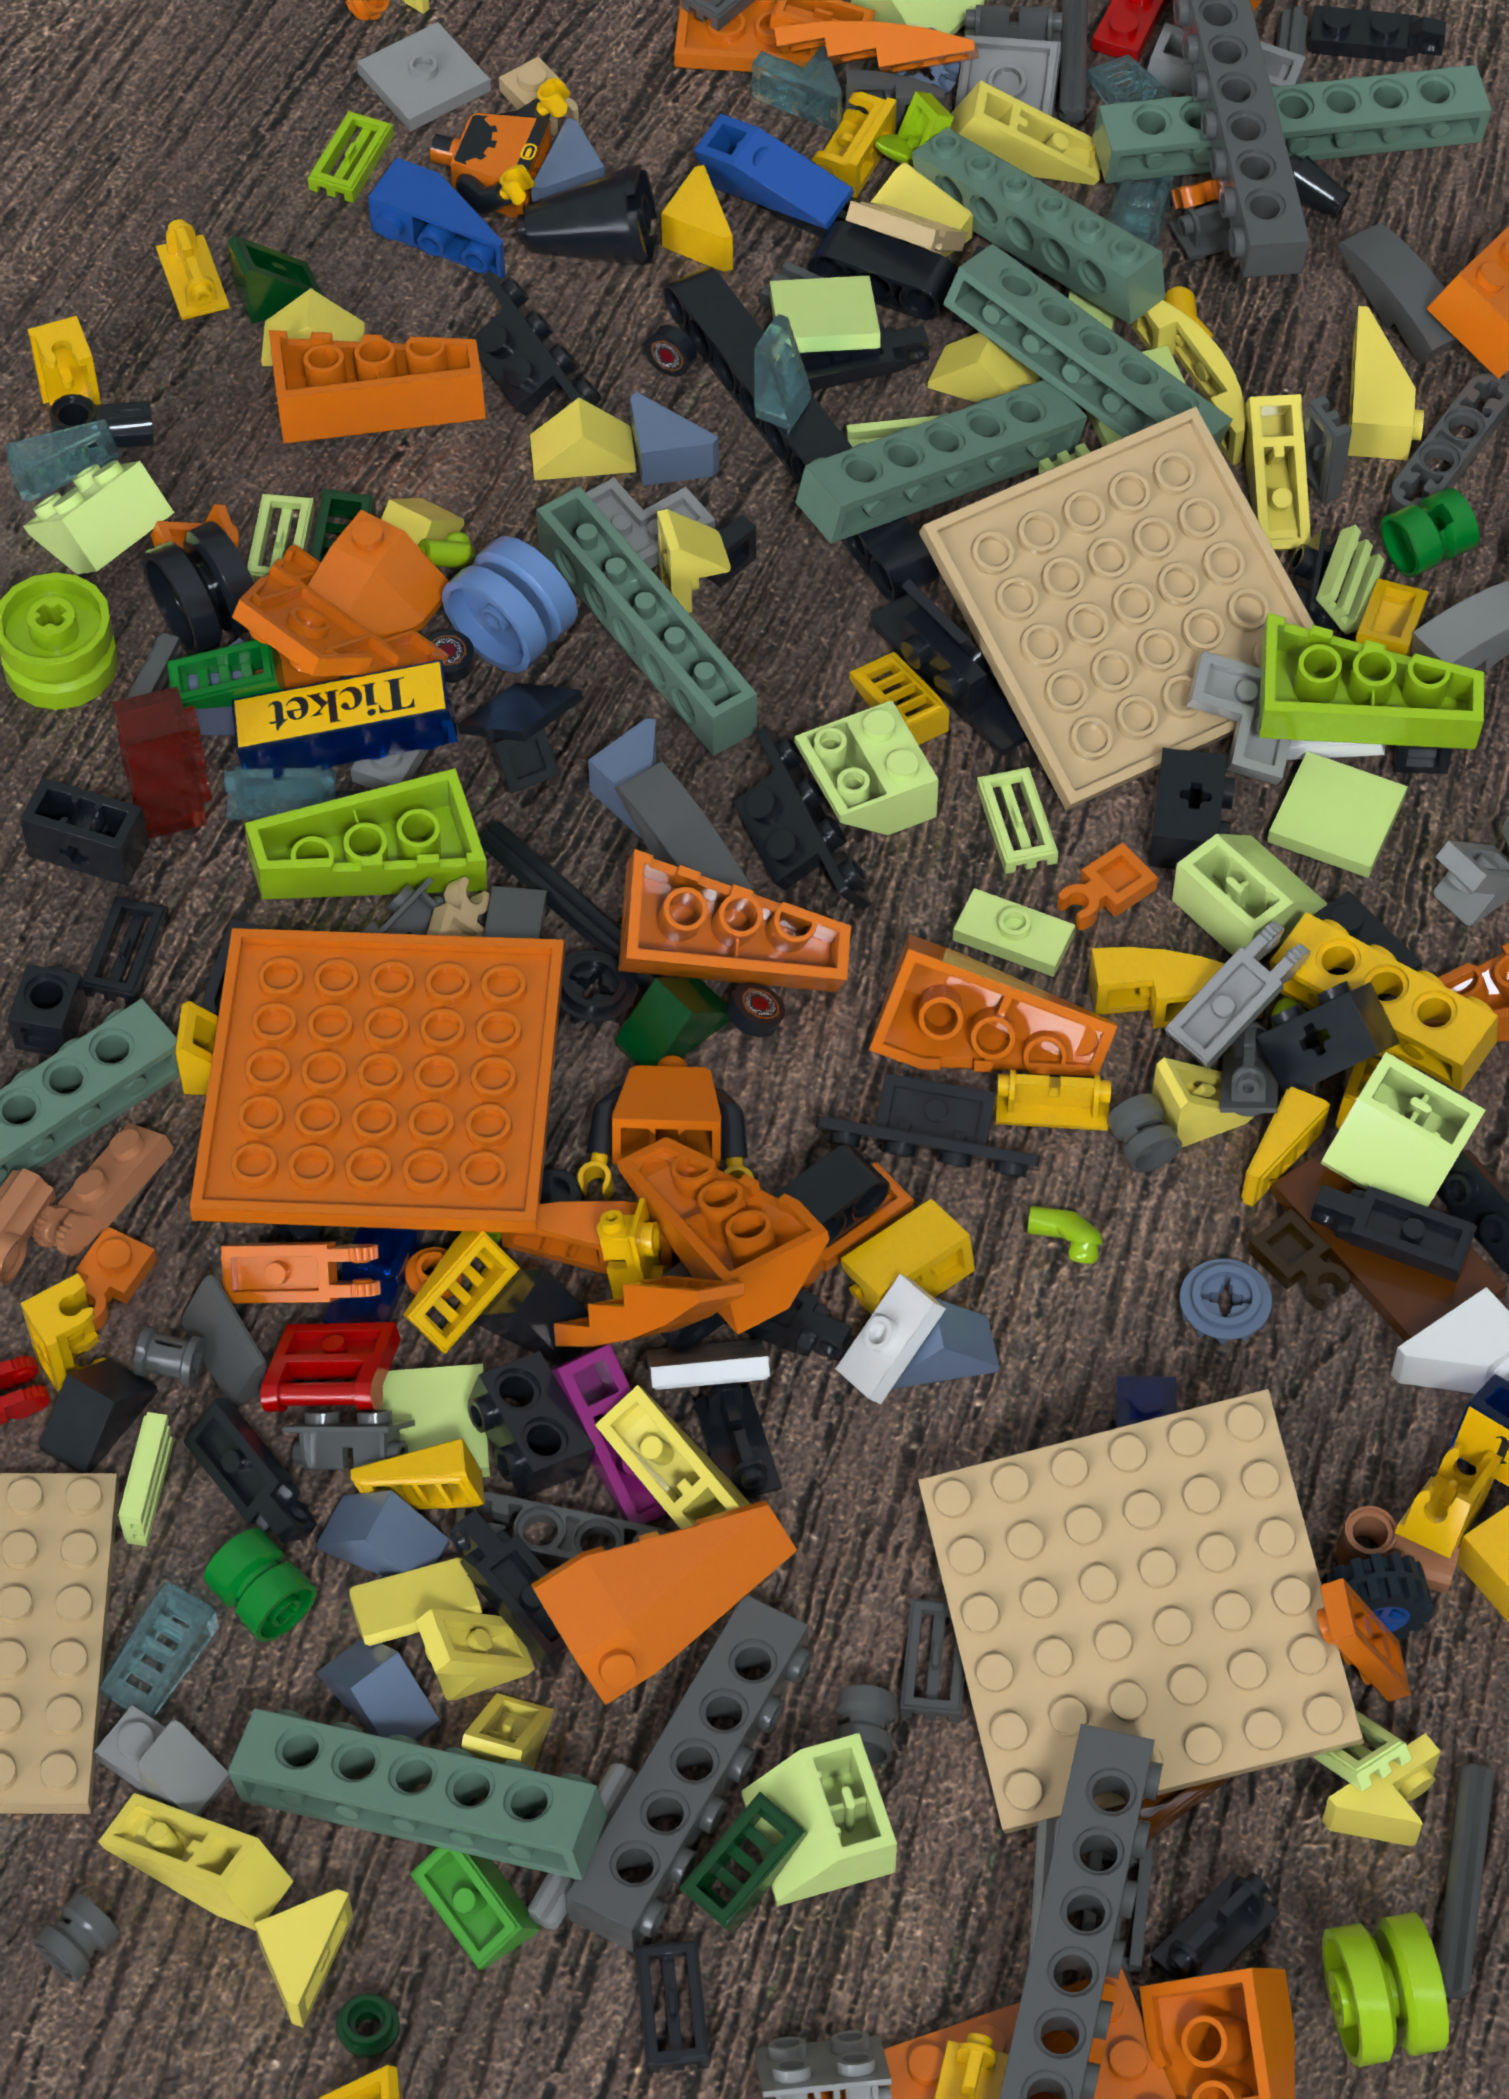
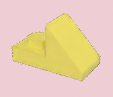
M671 510L657 511L659 577L661 582L684 609L691 613L692 591L699 590V578L727 573L731 570V565L721 535L717 530Z
M430 1608L416 1620L425 1645V1653L433 1666L447 1701L458 1700L527 1676L535 1670L527 1647L501 1616Z
M1424 1733L1407 1745L1412 1759L1408 1763L1401 1766L1393 1760L1390 1761L1389 1765L1392 1773L1383 1779L1374 1773L1370 1774L1372 1786L1361 1791L1349 1783L1329 1796L1322 1822L1327 1829L1333 1832L1401 1845H1416L1423 1824L1420 1817L1407 1802L1422 1795L1435 1781L1433 1775L1441 1751L1429 1736Z

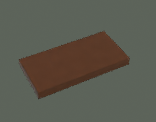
M1329 1147L1272 1183L1271 1194L1286 1211L1294 1210L1331 1246L1330 1260L1346 1269L1351 1277V1283L1404 1342L1486 1287L1498 1300L1506 1294L1508 1286L1471 1246L1456 1283L1349 1244L1347 1241L1336 1237V1231L1310 1220L1313 1205L1322 1185L1347 1194H1351L1352 1189L1366 1191L1320 1164ZM1430 1203V1205H1429L1428 1207L1437 1210V1209Z

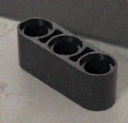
M837 221L831 224L808 262L809 271L822 278L870 275L875 304L926 321L933 320L940 314L958 271L956 265L941 254L845 221Z

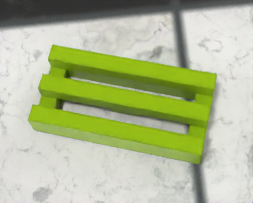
M348 111L308 177L309 190L319 192L320 188L323 187L326 188L328 196L336 198L338 193L344 194L345 201L354 203L394 137L393 124ZM357 127H361V132L356 140L350 144L345 153V158L335 175H329Z

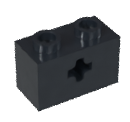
M1163 748L1149 858L1150 867L1176 870L1179 861L1215 834H1230L1231 822L1220 820L1222 809L1232 810L1235 778L1225 777L1227 755Z
M42 777L20 817L28 856L125 886L129 885L150 845L141 806Z
M1345 981L1317 994L1321 1005L1306 1013L1302 1004L1299 1003L1270 1017L1275 1027L1256 1037L1284 1094L1291 1086L1302 1090L1400 1043L1371 982L1352 990L1348 981ZM1327 1028L1331 1037L1326 1041L1320 1032Z

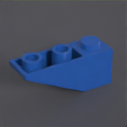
M723 114L717 117L693 150L700 165L705 166L713 188L827 230L854 194L851 186L761 128Z
M396 157L368 196L371 231L389 240H397L421 249L429 255L440 256L464 265L477 273H486L491 270L503 279L506 275L503 240L440 173Z

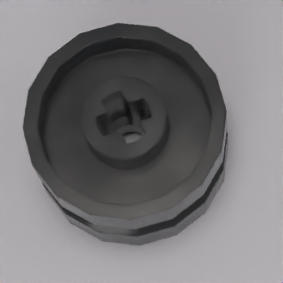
M208 521L187 531L184 537L183 549L174 542L166 541L143 553L144 574L156 605L171 633L174 636L180 637V646L190 656L207 652L220 646L223 630L236 637L249 632L246 627L233 619L232 616L239 599L253 586L254 582L236 546L216 522Z

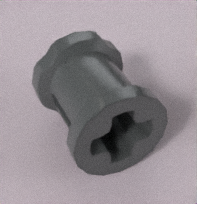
M145 1326L140 1333L133 1360L134 1375L144 1377L149 1373L180 1379L182 1386L193 1388L200 1376L204 1362L205 1338L193 1335L190 1340L160 1334L157 1327Z

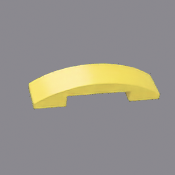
M1164 300L1160 301L1134 321L1132 328L1148 350L1168 345L1171 354L1176 356L1206 399L1233 419L1219 448L1230 463L1236 465L1242 462L1246 417L1244 400L1237 377L1221 349L1196 322Z

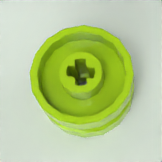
M54 572L32 576L14 585L0 600V655L6 682L18 698L35 707L61 710L79 707L95 699L112 683L119 660L107 599L96 585L77 575Z
M1407 1912L1380 1918L1374 1937L1361 1923H1352L1324 1930L1322 1937V1960L1328 1998L1340 2041L1353 2066L1364 2067L1390 2061L1396 2042L1411 2056L1446 2049L1449 2041V2016L1442 1974L1432 1940L1417 1912Z

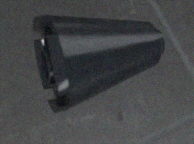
M640 164L630 165L527 203L525 214L518 216V233L521 243L529 244L532 253L642 266L654 264L657 258L658 234H649L651 232V219H657L653 190L647 171L641 170L642 165Z

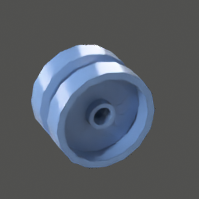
M501 536L492 540L475 557L473 565L463 568L445 585L441 595L444 611L453 628L470 639L474 651L485 661L501 670L512 673L527 670L544 653L548 643L558 640L575 623L578 615L576 598L567 581L553 563L536 548L518 538Z

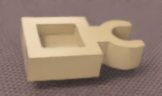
M536 57L500 76L499 89L518 110L537 98V91L546 80L559 77L539 57ZM569 97L564 99L568 104L564 117L575 119L579 123L577 103ZM550 114L551 135L555 136L558 134V119Z
M464 876L450 882L444 893L445 904L433 910L427 935L484 937L485 928L477 923L479 915L488 910L490 894L483 891L472 896L469 900L466 894L469 884L467 877Z

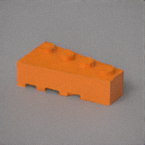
M1509 226L1476 256L1426 308L1498 379L1509 370Z
M269 330L283 444L486 419L482 373L476 339L410 336L405 344L391 343L383 339V335L363 334L361 342L333 341L332 333L312 332L310 339H288L287 331Z
M634 849L626 863L618 971L736 983H757L766 986L837 992L847 981L851 925L786 902L778 903L753 894L754 891L735 884L730 886L702 876L699 871L682 865L676 867L654 859V855Z

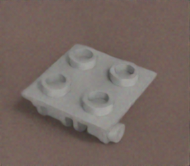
M848 2030L834 2034L831 2040L806 2043L800 2037H781L770 2041L768 2047L754 2048L763 2094L762 2099H808L807 2093H812L813 2099H821V2092L831 2091L832 2099H841L840 2090L844 2089L846 2099H892L890 2088L892 2078L880 2035L869 2036L864 2031Z

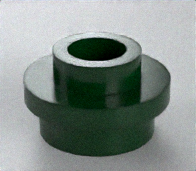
M362 1994L350 1999L341 2008L336 2020V2031L341 2045L349 2053L364 2058L379 2056L389 2050L397 2040L400 2030L399 2017L395 2007L389 2000L376 1994ZM365 2020H374L380 2024L379 2030L371 2036H363L357 2032L359 2024Z

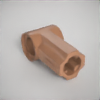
M25 1168L21 1171L12 1170L0 1188V1284L2 1285L10 1283L19 1273L27 1255L28 1240L33 1234L31 1230L34 1227L33 1223L37 1221L36 1218L41 1217V1212L47 1205H53L57 1199L53 1187L48 1185L40 1175Z
M1363 1506L1349 1514L1336 1545L1335 1557L1338 1565L1348 1566L1351 1564V1559L1361 1557L1362 1560L1370 1558V1554L1381 1553L1382 1557H1387L1390 1553H1400L1401 1558L1410 1555L1415 1558V1561H1420L1429 1589L1447 1594L1456 1568L1460 1544L1449 1559L1395 1534L1398 1523L1395 1522L1394 1518L1387 1511L1379 1507ZM1355 1537H1368L1379 1548H1365L1355 1540Z

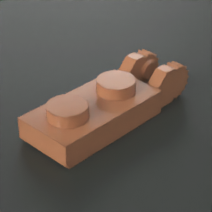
M128 1123L121 1132L112 1138L109 1146L88 1170L76 1179L73 1187L58 1202V1205H47L41 1212V1217L36 1218L37 1221L33 1223L34 1227L31 1229L34 1242L50 1249L52 1246L57 1247L60 1253L73 1257L75 1254L79 1255L81 1251H84V1247H88L101 1231H105L172 1155L174 1147L166 1135Z

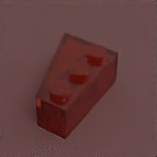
M178 687L113 702L115 722L119 735H117L120 748H122V751H120L121 761L133 804L143 808L148 838L207 825L203 803L211 802L212 795L205 772L207 766L199 739L201 738V732L194 706L183 708Z

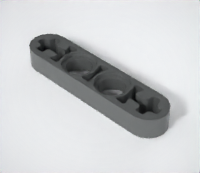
M1480 374L1468 381L1394 480L1389 498V511L1391 513L1410 504L1418 506V503L1424 497L1446 487L1453 488L1507 415L1509 409V384L1502 377L1498 379L1493 374ZM1487 396L1493 397L1485 403L1482 413L1477 410L1479 400H1485ZM1457 425H1465L1473 429L1476 435L1471 438H1459L1453 435L1449 429ZM1432 458H1440L1447 461L1451 468L1444 472H1436L1429 469L1424 462ZM1419 484L1424 487L1422 498L1417 497L1412 502L1406 500L1414 496Z
M484 1492V1505L457 1508L456 1524L474 1510L481 1516L482 1513L492 1514L493 1523H488V1525L496 1534L501 1530L506 1533V1528H510V1518L515 1517L514 1536L518 1535L543 1566L555 1569L583 1552L581 1546L584 1540L595 1534H603L610 1537L614 1541V1548L625 1545V1541L637 1542L638 1536L657 1531L659 1535L670 1532L659 1527L492 1492ZM546 1522L551 1524L558 1534L550 1544L535 1546L524 1538L526 1529L534 1523Z

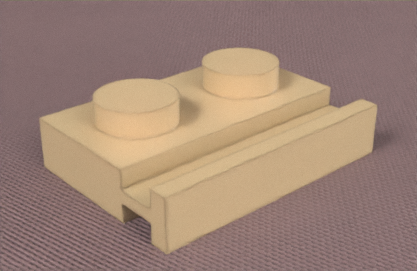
M851 201L846 216V221L867 227L875 232L898 240L901 239L913 243L915 246L943 255V251L962 252L968 232L883 203Z

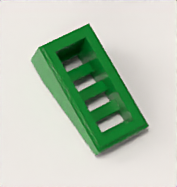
M257 640L167 661L172 706L175 711L235 706V700L285 691L282 662L278 651L272 646ZM263 669L264 673L255 675V670ZM241 671L242 678L234 680L233 672ZM210 673H219V684L212 685ZM188 675L198 676L199 689L190 691Z

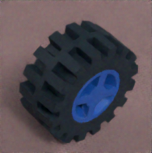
M1381 1553L1370 1554V1558L1365 1560L1357 1557L1350 1560V1565L1340 1564L1333 1568L1334 1574L1326 1573L1321 1578V1585L1343 1578L1394 1636L1400 1640L1409 1637V1631H1420L1424 1628L1423 1622H1430L1433 1617V1605L1422 1564L1420 1561H1415V1558L1410 1555L1401 1558L1400 1553H1390L1387 1557H1382Z

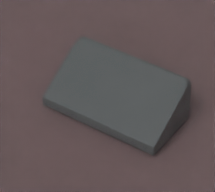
M211 1274L202 1280L182 1317V1326L189 1338L193 1335L205 1338L204 1363L224 1397L228 1398L237 1407L260 1395L262 1381L268 1369L266 1360L219 1281L216 1277L213 1278Z

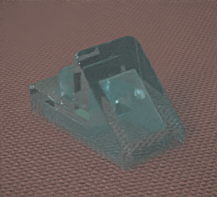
M822 45L805 68L764 51L760 52L752 63V98L835 132L842 122V90L832 63L827 56L825 46Z

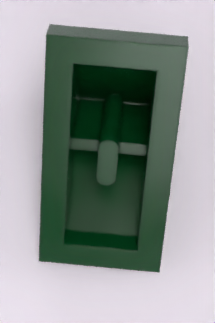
M233 235L228 241L235 291L251 324L269 319L310 288L323 296L307 262Z
M686 977L655 978L616 1036L615 1045L636 1066H657L660 1059L666 1056L682 1058L731 1021L727 1014V1004L701 979Z

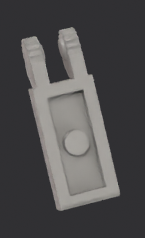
M1276 921L1267 925L1245 949L1240 947L1165 1028L1166 1034L1207 1070L1284 989L1283 984L1292 978L1310 955L1311 951L1300 943L1291 948L1271 972L1261 965L1258 961L1278 944L1285 929Z

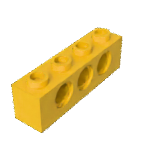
M1306 912L1270 960L1271 972L1285 954L1297 944L1302 943L1311 951L1305 963L1289 981L1283 984L1284 989L1280 992L1288 998L1297 1000L1310 1010L1321 1005L1317 994L1345 981H1348L1352 990L1371 982L1377 996L1380 994H1392L1398 997L1391 1001L1380 1000L1400 1042L1385 1051L1460 1092L1463 1091L1497 1043L1498 1015L1493 1013L1492 1009L1485 1002L1476 997H1464L1445 987L1438 977L1428 971H1415L1398 962L1391 952L1379 945L1372 944L1369 946L1350 936L1343 926L1333 920H1320ZM1334 968H1343L1350 972L1344 975H1333L1328 971ZM1435 1019L1446 1024L1441 1027H1429L1423 1023Z

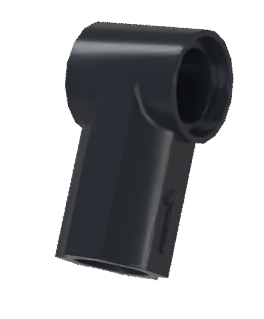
M69 394L58 398L51 405L50 420L53 448L55 454L67 462L80 463L87 461L95 456L98 449L154 445L150 401L94 405L85 396Z

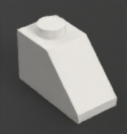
M1487 1287L1400 1345L1397 1348L1391 1376L1401 1384L1473 1394H1482L1496 1383H1499L1501 1386L1508 1385V1309Z

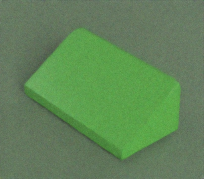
M437 1847L410 1873L479 1970H484L530 1939L541 1929L540 1925L529 1918L528 1908L491 1859Z

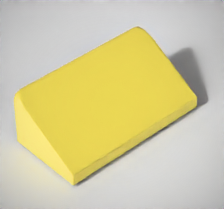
M905 162L895 169L871 201L872 203H883L968 232L965 243L972 238L973 215L970 210ZM943 251V256L947 257L954 251Z
M462 1558L449 1559L351 1587L349 1589V1596L357 1629L364 1644L372 1646L418 1633L419 1629L416 1620L430 1608L482 1613L473 1582L467 1576L468 1573L465 1572L460 1563Z

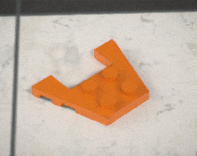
M296 544L291 545L286 550L282 560L278 558L274 562L266 577L261 576L239 599L232 616L233 619L249 630L250 635L254 639L272 646L287 657L289 663L295 669L311 676L372 675L440 662L442 672L449 654L414 629L380 639L307 585L321 562Z

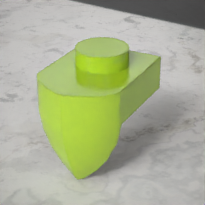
M915 91L898 134H888L879 137L875 142V147L893 161L900 164L905 162L913 166L912 152L946 127L950 129L954 117L931 93Z

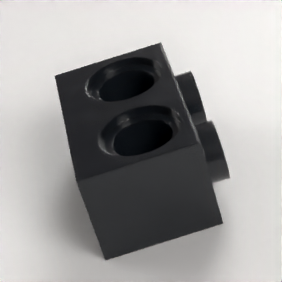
M540 1351L478 1375L467 1401L469 1417L475 1429L480 1433L486 1434L495 1451V1462L499 1473L505 1481H512L521 1499L583 1475L595 1447ZM502 1398L514 1399L517 1402H519L522 1407H513L507 1404ZM529 1446L540 1447L550 1456L538 1455Z

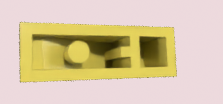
M981 80L951 112V115L954 117L950 126L951 130L1032 177L1095 185L1100 180L1101 166L1093 137Z
M1358 306L1352 347L1348 426L1351 428L1352 433L1348 456L1408 461L1411 441H1421L1424 410L1415 409L1416 388L1370 308Z
M1301 394L1249 397L1244 405L1246 416L1244 457L1252 510L1274 551L1296 550L1301 544L1307 545L1311 541Z
M637 1385L595 1424L680 1529L693 1526L697 1519L750 1505L732 1481L641 1386Z
M136 1793L131 1796L98 1841L105 1850L209 1912L255 1931L254 1923L269 1917L294 1882L259 1838Z

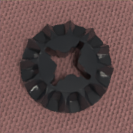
M584 950L566 955L559 1013L566 1012L569 1014L574 1025L581 1020L592 1022L596 1029L605 1021H612L618 1024L624 1013L632 1010L635 1001L637 986L632 972L618 971L619 960L604 952ZM600 979V992L596 993L592 999H585L583 996L584 989L587 990L591 984L594 985L596 980Z

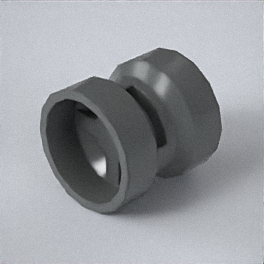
M1149 1093L1139 1094L1125 1100L1114 1108L1107 1118V1124L1114 1137L1119 1141H1123L1126 1145L1124 1155L1135 1172L1140 1173L1158 1169L1169 1163L1182 1148V1142L1175 1129L1170 1125H1165L1163 1121L1165 1111L1155 1095Z
M850 1685L842 1688L838 1692L836 1714L841 1719V1725L833 1731L832 1740L860 1733L870 1765L878 1766L891 1760L893 1737L889 1734L888 1727L896 1719L898 1698L892 1692L877 1686Z
M76 1893L62 1907V1921L58 1920L54 1925H45L31 1939L39 1954L57 1972L74 1983L89 1970L90 1958L94 1955L93 1951H106L121 1936L110 1918L91 1900L79 1893Z

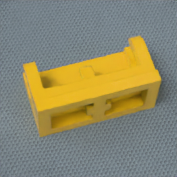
M853 92L848 102L855 106L864 107L869 114L847 108L843 114L842 122L824 151H817L812 158V161L851 186L854 190L852 195L854 198L858 197L883 156L875 147L876 140L883 135L896 133L897 100L889 97L885 100L864 92Z
M73 316L27 329L43 404L49 403L51 408V405L58 398L69 394H77L89 398L94 405H101L93 356L78 317Z
M932 1199L840 1258L842 1269L856 1282L849 1287V1291L871 1315L900 1274L915 1281L935 1298L975 1271L970 1234Z
M78 1273L20 1303L36 1360L58 1396L67 1373L84 1368L74 1363L75 1357L82 1352H88L100 1342L93 1324L94 1310L92 1307H89L85 1293L87 1291L86 1285ZM105 1358L96 1359V1360H94V1362H93L92 1364H95V1363L104 1361V1360H106V1359H105Z
M1459 1443L1448 1450L1437 1475L1430 1477L1395 1530V1534L1449 1559L1482 1511L1503 1457L1487 1451L1476 1466V1473L1465 1475L1459 1471L1456 1464L1462 1455L1463 1447Z

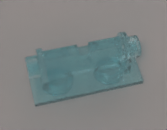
M317 765L316 768H284V772H273V769H242V766H235V771H225L224 774L225 793H228L226 818L227 820L261 819L334 800L336 797V772L333 770H323V765Z

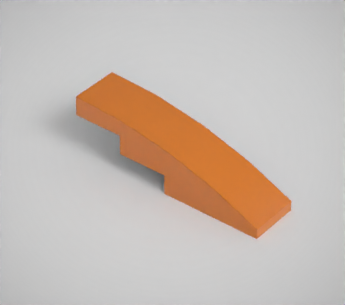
M819 21L774 27L776 44L783 55L826 47L827 56L833 65L877 57L878 66L882 72L896 74L979 58L978 48L974 40L925 27L879 21Z
M573 1201L540 1204L537 1234L501 1233L502 1247L608 1275V1262L616 1260H604L596 1230L597 1224L600 1222L601 1215L609 1210H619L623 1215H635L638 1203L626 1201ZM660 1231L661 1241L658 1254L661 1265H667L670 1270L675 1265L677 1254Z
M668 1275L623 1284V1297L589 1303V1317L554 1323L555 1346L594 1347L676 1331L714 1315L745 1295L744 1282Z

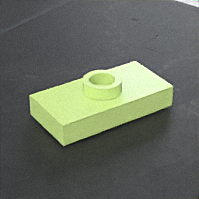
M976 888L973 889L953 929V940L1052 977L1055 976L1075 935V924Z

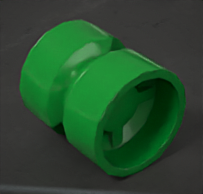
M1446 487L1424 497L1418 503V506L1410 504L1386 515L1382 519L1380 526L1382 542L1391 562L1400 573L1412 578L1437 567L1442 559L1451 560L1474 549L1478 545L1480 537L1478 523L1470 504L1459 491L1451 487Z
M253 1528L236 1535L224 1544L207 1565L203 1577L205 1584L225 1606L230 1608L237 1607L235 1612L239 1615L240 1622L258 1641L265 1643L283 1636L303 1619L315 1602L317 1589L299 1568L294 1567L290 1562L284 1563V1552L263 1530Z

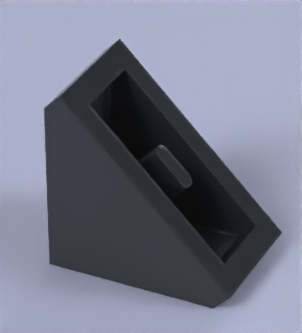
M546 1268L518 1270L473 1323L532 1353L540 1351L544 1359L560 1365L579 1356L584 1347L555 1346L554 1323L589 1317V1313Z
M111 1358L67 1373L40 1440V1450L77 1473H92L157 1394V1386L141 1376L134 1375L133 1371Z

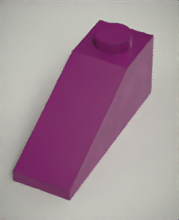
M611 1345L595 1347L552 1368L553 1375L595 1447L590 1462L624 1520L646 1524L666 1514L667 1512L595 1426L600 1419L631 1391Z

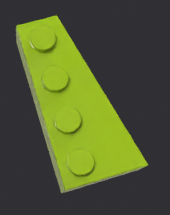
M1267 612L1261 650L1259 738L1476 749L1484 723V672L1417 653L1413 657L1385 650V644L1366 640L1365 644L1336 637L1333 636V630L1312 625L1311 629L1286 623V617Z
M456 768L245 823L248 856L262 900L399 894L408 884L417 890L429 877L434 881L427 888L426 893H445V889L450 882L464 876L469 879L466 892L487 891V860Z

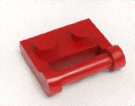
M396 1322L287 1324L262 1381L260 1399L263 1410L267 1413L285 1412L288 1406L356 1405L359 1411L379 1410L383 1400L382 1386L401 1341ZM356 1379L355 1382L292 1383L293 1380Z

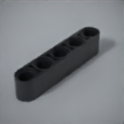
M846 1144L831 1151L775 1192L773 1196L779 1198L785 1193L799 1200L828 1231L830 1239L826 1245L828 1247L880 1207L889 1193L890 1184L851 1145ZM682 1262L661 1276L669 1275L692 1278ZM717 1312L706 1319L676 1331L661 1333L660 1335L676 1351H684L696 1345L726 1321Z

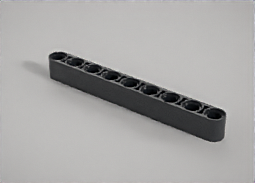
M707 266L664 286V300L676 324L690 336L698 353L799 486L805 465L818 458H827L853 448L724 279L712 266ZM906 516L841 540L880 593L889 601L906 593L902 585L908 579L918 588L938 579V568L920 534Z

